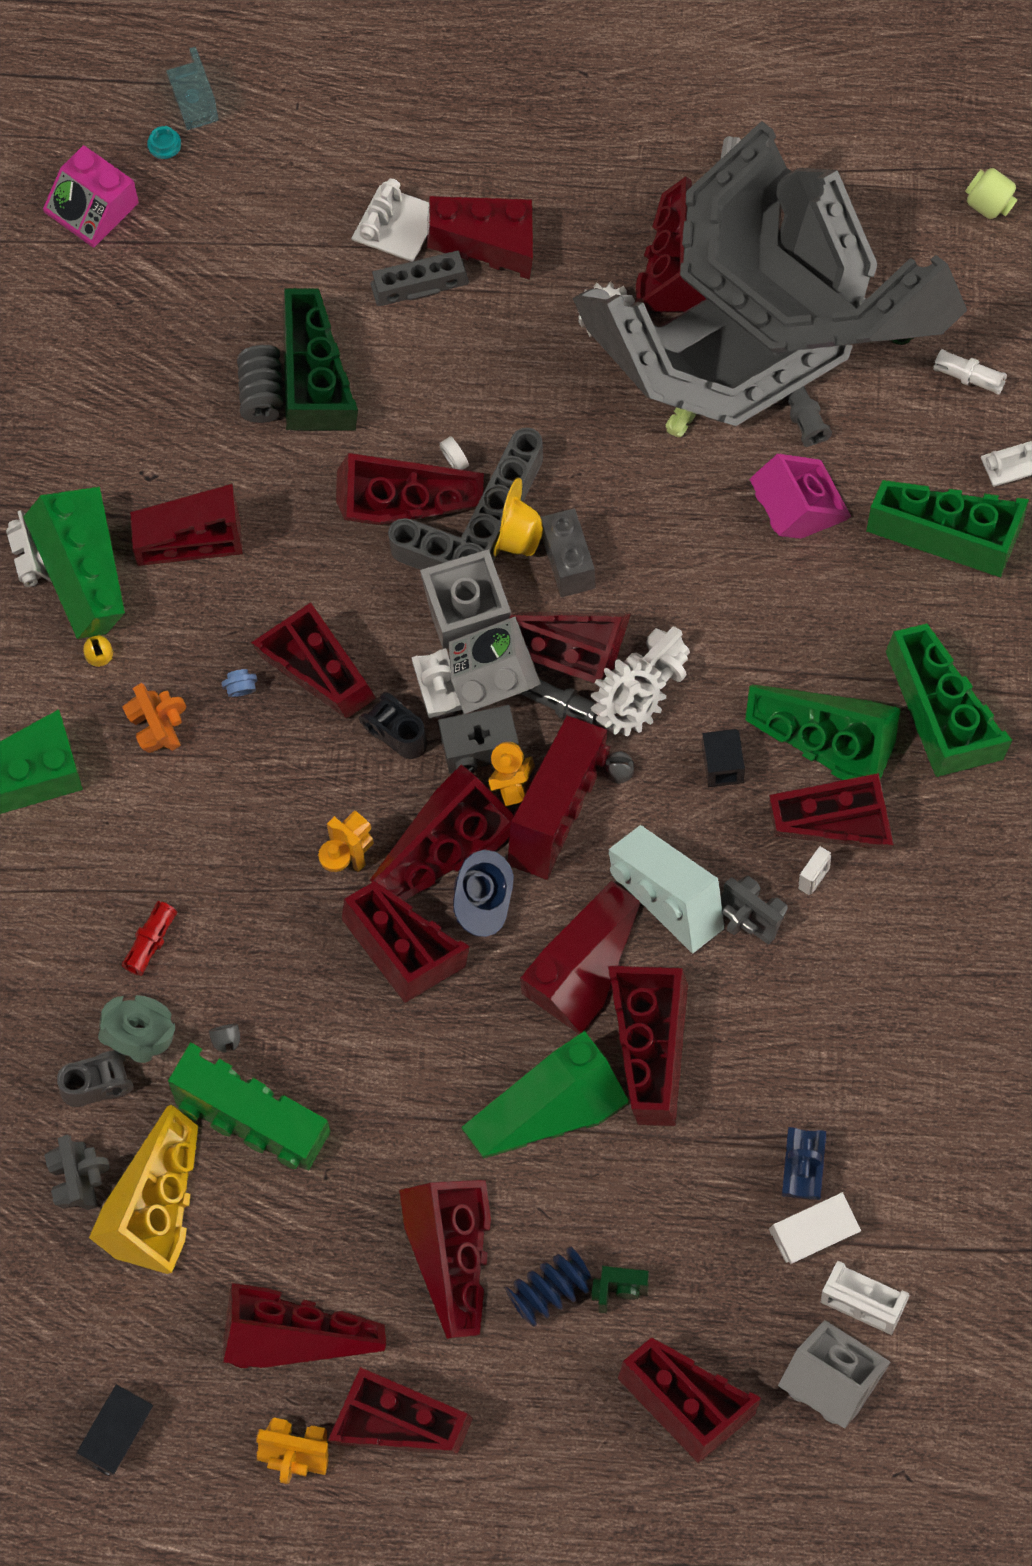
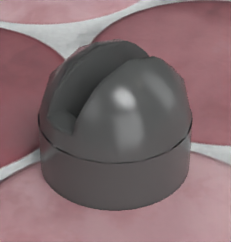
M613 752L606 760L605 774L614 783H625L634 774V762L625 752ZM613 762H624V763H628V765H626V764H621V763H613Z
M237 1023L222 1025L209 1030L211 1042L217 1051L226 1053L225 1044L228 1043L232 1051L239 1046L240 1031Z

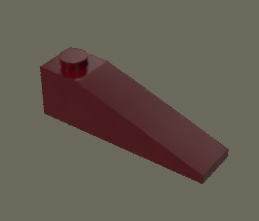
M348 453L337 469L336 503L344 520L375 525L393 523L403 518L412 520L476 509L483 495L484 473Z

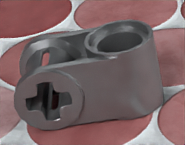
M112 1050L63 1066L57 1075V1084L63 1101L72 1107H82L105 1099L119 1098L130 1093L133 1090V1083L126 1076L123 1065L125 1055ZM110 1071L114 1072L115 1078H111ZM73 1080L85 1082L78 1090L67 1088V1085Z

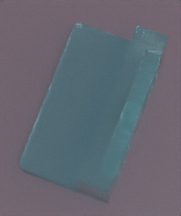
M196 46L189 48L192 63L166 70L187 130L219 121L215 98Z

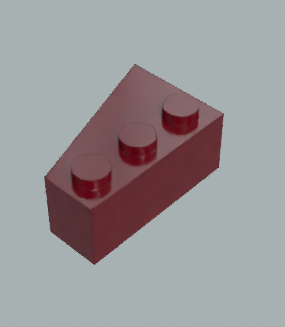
M879 773L769 795L768 803L775 837L889 851L894 847Z

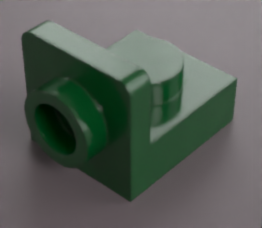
M602 1266L601 1278L594 1277L592 1287V1301H598L599 1313L607 1314L609 1292H614L617 1297L628 1300L638 1299L639 1295L648 1296L649 1271Z

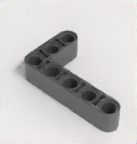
M528 427L515 431L461 538L411 519L403 518L393 522L389 527L388 535L391 554L394 559L422 570L489 549L494 562L496 556L493 553L500 535L503 509L497 510L492 507L499 504L505 505L508 492L514 482L506 479L510 476H517L522 479L521 501H524L543 462V442L540 433ZM523 448H532V449H534V450H532L531 452H522V451H521ZM484 533L492 535L485 539L477 537ZM403 538L412 539L409 543L398 542ZM436 550L444 551L443 554L438 556L430 554Z

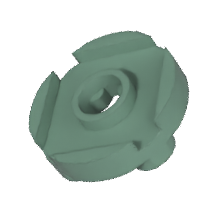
M136 995L135 1000L123 1001L124 996L110 1000L103 1007L99 1021L98 1039L102 1044L111 1047L119 1053L130 1056L139 1063L149 1062L152 1056L159 1055L169 1048L175 1032V1023H172V1014L165 1005L155 999ZM139 1024L142 1025L143 1028H136L135 1026Z

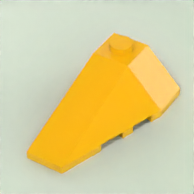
M167 1106L104 1203L89 1236V1239L115 1259L165 1274L172 1273L186 1239L187 1228L182 1227L184 1207H188L190 1204L191 1194L186 1193L188 1172L194 1169L198 1125L175 1106Z

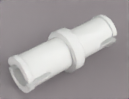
M941 349L935 360V371L961 379V383L970 386L974 384L997 395L1001 393L1005 385L1006 373L980 365L977 359L970 358V360H967Z

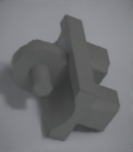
M745 876L739 881L731 877L725 882L723 886L724 892L721 896L722 914L731 920L727 926V931L732 935H736L743 929L750 935H756L769 945L775 939L781 922L785 917L788 909L787 904L779 898H771L767 903L762 901L758 897L761 888L758 882L750 876Z
M69 1135L57 1138L59 1147L44 1155L46 1166L50 1173L54 1175L65 1174L66 1182L52 1187L51 1192L54 1204L63 1209L79 1206L90 1210L98 1207L94 1187L102 1184L100 1174L109 1170V1160L105 1157H96L94 1147L86 1148L84 1142L72 1141Z

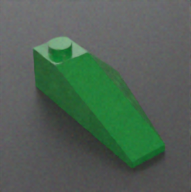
M583 1031L552 1052L461 1128L482 1158L485 1159L526 1147L528 1143L551 1137L553 1139L563 1136L568 1131L582 1127L587 1129L597 1126L629 1105V1101L608 1061L588 1034Z

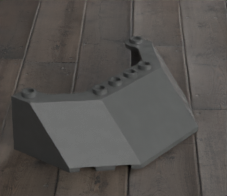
M763 121L754 127L686 191L687 220L684 221L682 245L684 247V259L680 268L681 278L772 353L942 335L967 311L948 264L937 255L930 259L932 264L927 267L918 266L916 261L910 258L856 309L779 247L782 207L777 198L776 190L779 181L792 171L786 167L774 142L776 135L773 129Z
M797 168L785 175L777 185V198L785 214L780 228L779 247L857 309L867 299L864 298L870 277L874 278L878 265L838 170ZM598 288L588 289L572 298L588 332L647 398L732 426L741 424L849 359L852 345L785 351L782 352L783 355L776 358L769 349L708 299L657 327L653 325L643 302H636L631 306H625L622 295L615 294L611 297L605 290Z

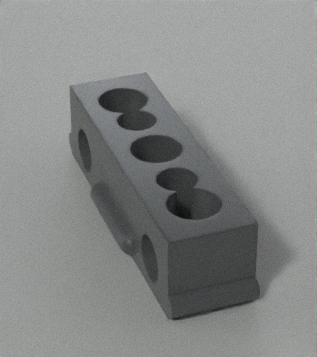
M459 250L372 271L373 281L370 283L376 305L383 306L469 284V279Z

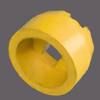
M97 635L86 640L83 652L86 661L90 665L100 667L111 661L113 649L107 638ZM97 644H99L103 653L98 656L95 655L93 648Z

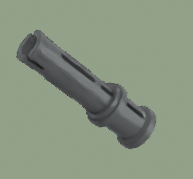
M782 352L773 353L776 358L783 355ZM805 386L786 396L791 407L790 418L793 423L798 424L802 433L801 441L803 445L809 447L827 441L832 435L829 425L824 424L819 414L821 408L818 402L810 398Z
M539 679L541 685L519 693L528 699L554 709L556 715L562 720H565L568 715L596 726L599 724L596 721L598 715L591 711V707L598 702H593L578 695V691L573 688L562 690Z

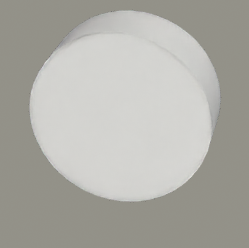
M451 436L440 442V449L453 469L463 470L469 466L467 458Z

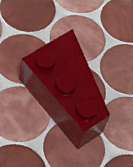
M429 196L427 248L443 253L459 250L462 259L469 260L471 257L489 263L490 268L497 270L500 267L520 273V277L530 280L533 261L532 199Z
M233 484L130 512L133 551L137 566L243 555L240 516Z
M311 602L251 642L262 659L346 719L376 699L362 675Z
M518 612L510 615L509 619L516 617L533 662L596 684V679L604 680L606 678L605 668L612 671L614 669L631 613Z
M374 881L344 898L342 921L403 1002L406 1003L465 968L470 946L461 940L457 942L441 931V926L432 920L430 923L412 911V906Z
M652 1337L623 1360L618 1380L698 1464L755 1416L761 1400L759 1396L751 1392L747 1394L727 1383L728 1379L719 1374L714 1376L696 1366L694 1360Z
M360 1367L328 1441L340 1446L458 1455L473 1418L468 1413Z

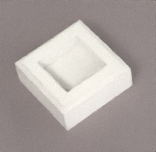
M819 846L800 874L799 890L808 895L813 894L830 869L831 852Z

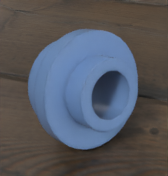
M241 669L228 673V679L221 683L222 689L227 690L228 697H240L255 692V683L258 680L256 674H249L247 669Z

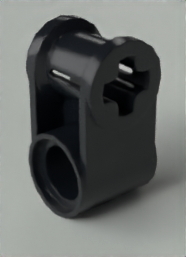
M383 692L380 695V701L368 714L362 713L359 716L360 723L372 736L382 740L400 756L406 759H415L426 751L428 743L423 721L404 707L390 693ZM412 733L417 735L413 739H403L406 734Z

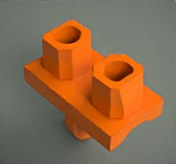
M143 683L133 687L136 696L122 707L127 718L134 725L146 719L149 726L136 734L140 747L148 753L156 751L163 746L171 751L180 747L181 744L173 726H178L182 723L179 715L186 709L183 698H171L168 691H163L158 696L156 691H147Z

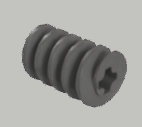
M251 346L241 351L237 357L239 400L241 404L240 414L247 421L256 423L274 421L279 417L278 409L284 405L283 398L281 397L283 389L280 385L282 376L279 373L281 363L278 360L280 358V350L275 346Z

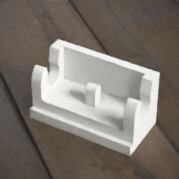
M842 1192L773 1224L769 1231L785 1262H789L791 1265L861 1232V1229Z
M837 1261L822 1291L821 1303L892 1335L910 1295L906 1291L902 1290L899 1292L846 1268L844 1263Z

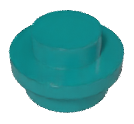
M168 126L155 128L147 141L149 152L159 159H168L175 156L181 149L179 134Z

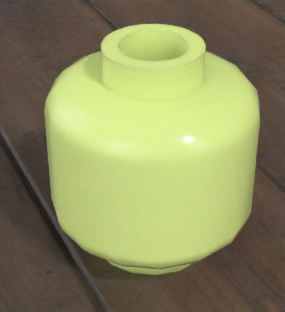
M990 168L985 172L980 169L965 190L969 194L967 197L969 206L988 219H994L1000 213L1006 217L1018 200L1013 197L1016 190L1015 183L994 168Z

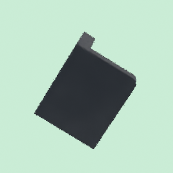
M731 729L702 733V752L708 788L743 784L745 766L739 730Z

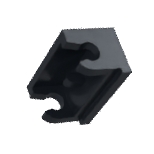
M116 1384L76 1452L75 1459L107 1476H110V1474L114 1476L154 1405Z

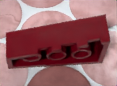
M608 966L631 1108L638 1125L675 1126L688 983L683 968Z

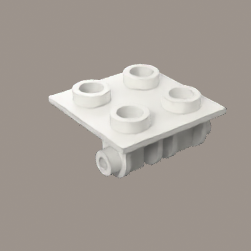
M390 178L378 187L351 239L413 262L427 238L429 202L401 193L399 189L400 183Z

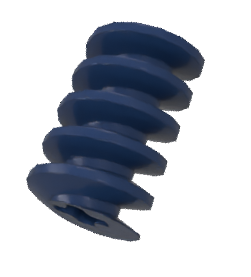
M571 1246L566 1249L568 1260L560 1254L553 1256L555 1269L544 1262L540 1264L541 1276L534 1271L527 1272L528 1284L521 1279L514 1281L515 1293L508 1287H504L520 1316L533 1327L537 1325L534 1313L539 1312L548 1319L550 1317L549 1304L554 1305L559 1310L563 1309L561 1301L563 1295L572 1302H575L574 1289L576 1287L585 1294L589 1293L587 1280L591 1279V1275L579 1254Z

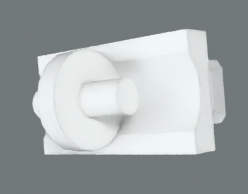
M673 626L668 632L655 628L650 633L646 641L649 652L644 657L638 653H631L629 656L637 660L643 658L661 671L659 678L665 682L670 678L681 682L687 675L682 665L688 660L687 655L690 651L682 640L681 636L683 634L681 630Z
M441 649L426 656L411 657L428 717L439 719L454 715L456 711L462 710L451 681L450 659L447 649Z

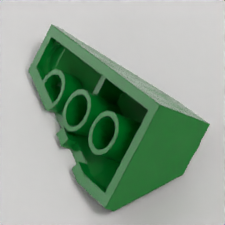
M752 684L749 686L745 720L779 742L785 741L803 752L802 756L808 760H816L832 770V775L841 780L879 773L881 779L896 743L900 708L862 699Z

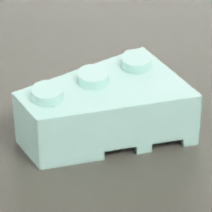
M642 825L608 849L611 863L610 871L615 880L631 892L692 954L724 930L719 881L717 877Z

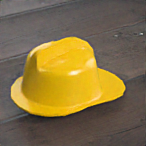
M519 477L512 483L506 498L500 535L494 549V556H497L501 550L517 555L532 556L536 552L543 534V524L540 516L534 509L521 501L522 479Z

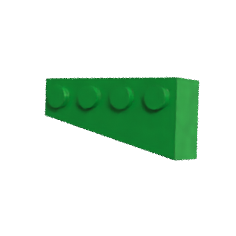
M882 480L870 507L866 532L1001 578L1023 526L1029 499L1016 497V501L999 500V495L984 493L983 497L962 495V490L948 489L947 492L930 491L929 486Z
M100 487L40 495L23 518L77 639L105 635L125 614Z
M926 623L893 631L886 654L935 776L939 777L1003 760L1013 740L1005 730L1001 731L993 720L994 714L986 704L982 705L972 691L973 685L966 676L962 677L953 665L954 659L930 626Z
M190 1042L168 1079L175 1103L178 1106L177 1109L189 1119L197 1120L200 1117L210 1122V1126L224 1136L230 1137L231 1134L243 1138L244 1144L254 1151L263 1153L264 1150H267L277 1155V1160L291 1169H297L300 1166L309 1171L330 1134L328 1120L285 1095H282L279 1100L273 1098V1091L255 1078L248 1079L247 1082L241 1080L240 1075L231 1069L232 1065L221 1059H218L215 1064L200 1056L202 1048Z

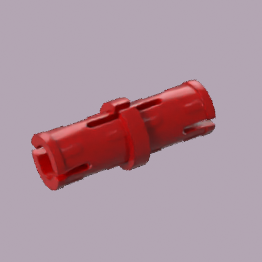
M156 902L144 926L139 927L135 933L136 940L121 964L124 969L137 976L144 974L150 959L156 950H160L164 944L163 937L178 913L175 908L165 902Z

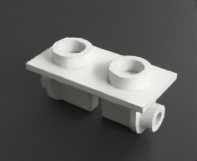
M1032 441L1003 450L992 451L981 456L993 487L1032 476Z
M19 510L17 512L20 520L10 521L8 523L9 527L6 530L12 553L18 555L25 552V554L14 559L19 581L23 582L26 587L35 586L38 583L37 579L41 577L52 583L23 518L26 513Z

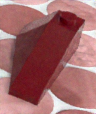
M687 176L662 193L652 226L657 231L652 245L646 247L644 257L649 259L645 272L638 274L636 281L635 303L643 302L647 311L685 312L706 300L702 294L680 276L681 263H683L684 247L682 245L684 221L687 220L686 191L692 187L691 179Z
M461 764L435 790L371 877L370 881H376L405 901L434 885L436 879L453 870L455 872L459 871L464 860L472 853L481 850L496 851L510 837L511 821L514 815L474 774Z
M610 881L542 950L520 977L522 995L576 1033L580 1034L586 1031L605 1006L611 986L608 966H619L621 955L629 939L641 902L616 883Z
M486 1180L431 1182L399 1190L404 1229L446 1338L480 1335L484 1289L480 1285L481 1266L487 1265L488 1252L483 1251L484 1232L490 1230L491 1223Z
M231 1283L223 1341V1363H230L239 1368H266L385 1351V1324L343 1311H337L330 1315L315 1308V1302L304 1299L301 1305L282 1300V1292Z

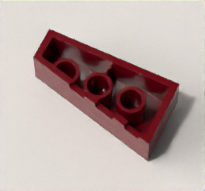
M568 715L566 716L511 821L507 859L511 867L548 880L572 824L580 814L586 793L591 792L597 777L596 770L598 766L603 767L608 758L610 746L606 745L607 729Z

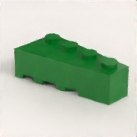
M59 709L0 741V814L83 790Z

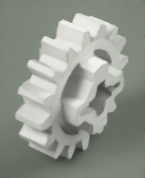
M628 656L626 664L619 659L616 660L613 671L605 668L606 678L604 680L596 679L595 681L597 686L600 687L599 691L591 693V698L598 702L591 707V711L598 715L596 721L613 734L621 732L625 736H629L631 728L638 733L642 732L643 722L651 725L653 723L652 713H661L662 711L657 705L658 701L666 699V695L660 691L666 685V682L659 678L661 671L643 658L637 660L632 656Z

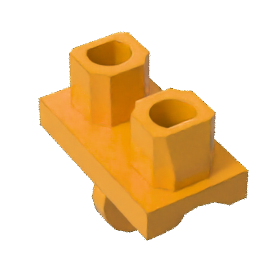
M502 742L492 751L491 763L495 771L488 780L491 791L501 790L505 806L522 802L531 785L529 776L535 768L533 757H528L523 761L521 748L512 742Z
M355 810L343 822L334 816L327 823L330 841L324 843L319 849L320 864L327 871L338 872L345 869L351 861L353 869L359 872L366 866L364 853L374 844L373 838L368 833L371 830V824Z
M274 1417L271 1419L266 1430L259 1429L256 1443H258L257 1461L268 1463V1469L280 1471V1483L289 1484L292 1474L305 1477L307 1472L326 1475L328 1468L327 1430L325 1428L310 1426L307 1427L304 1438L291 1436L292 1424L287 1420Z

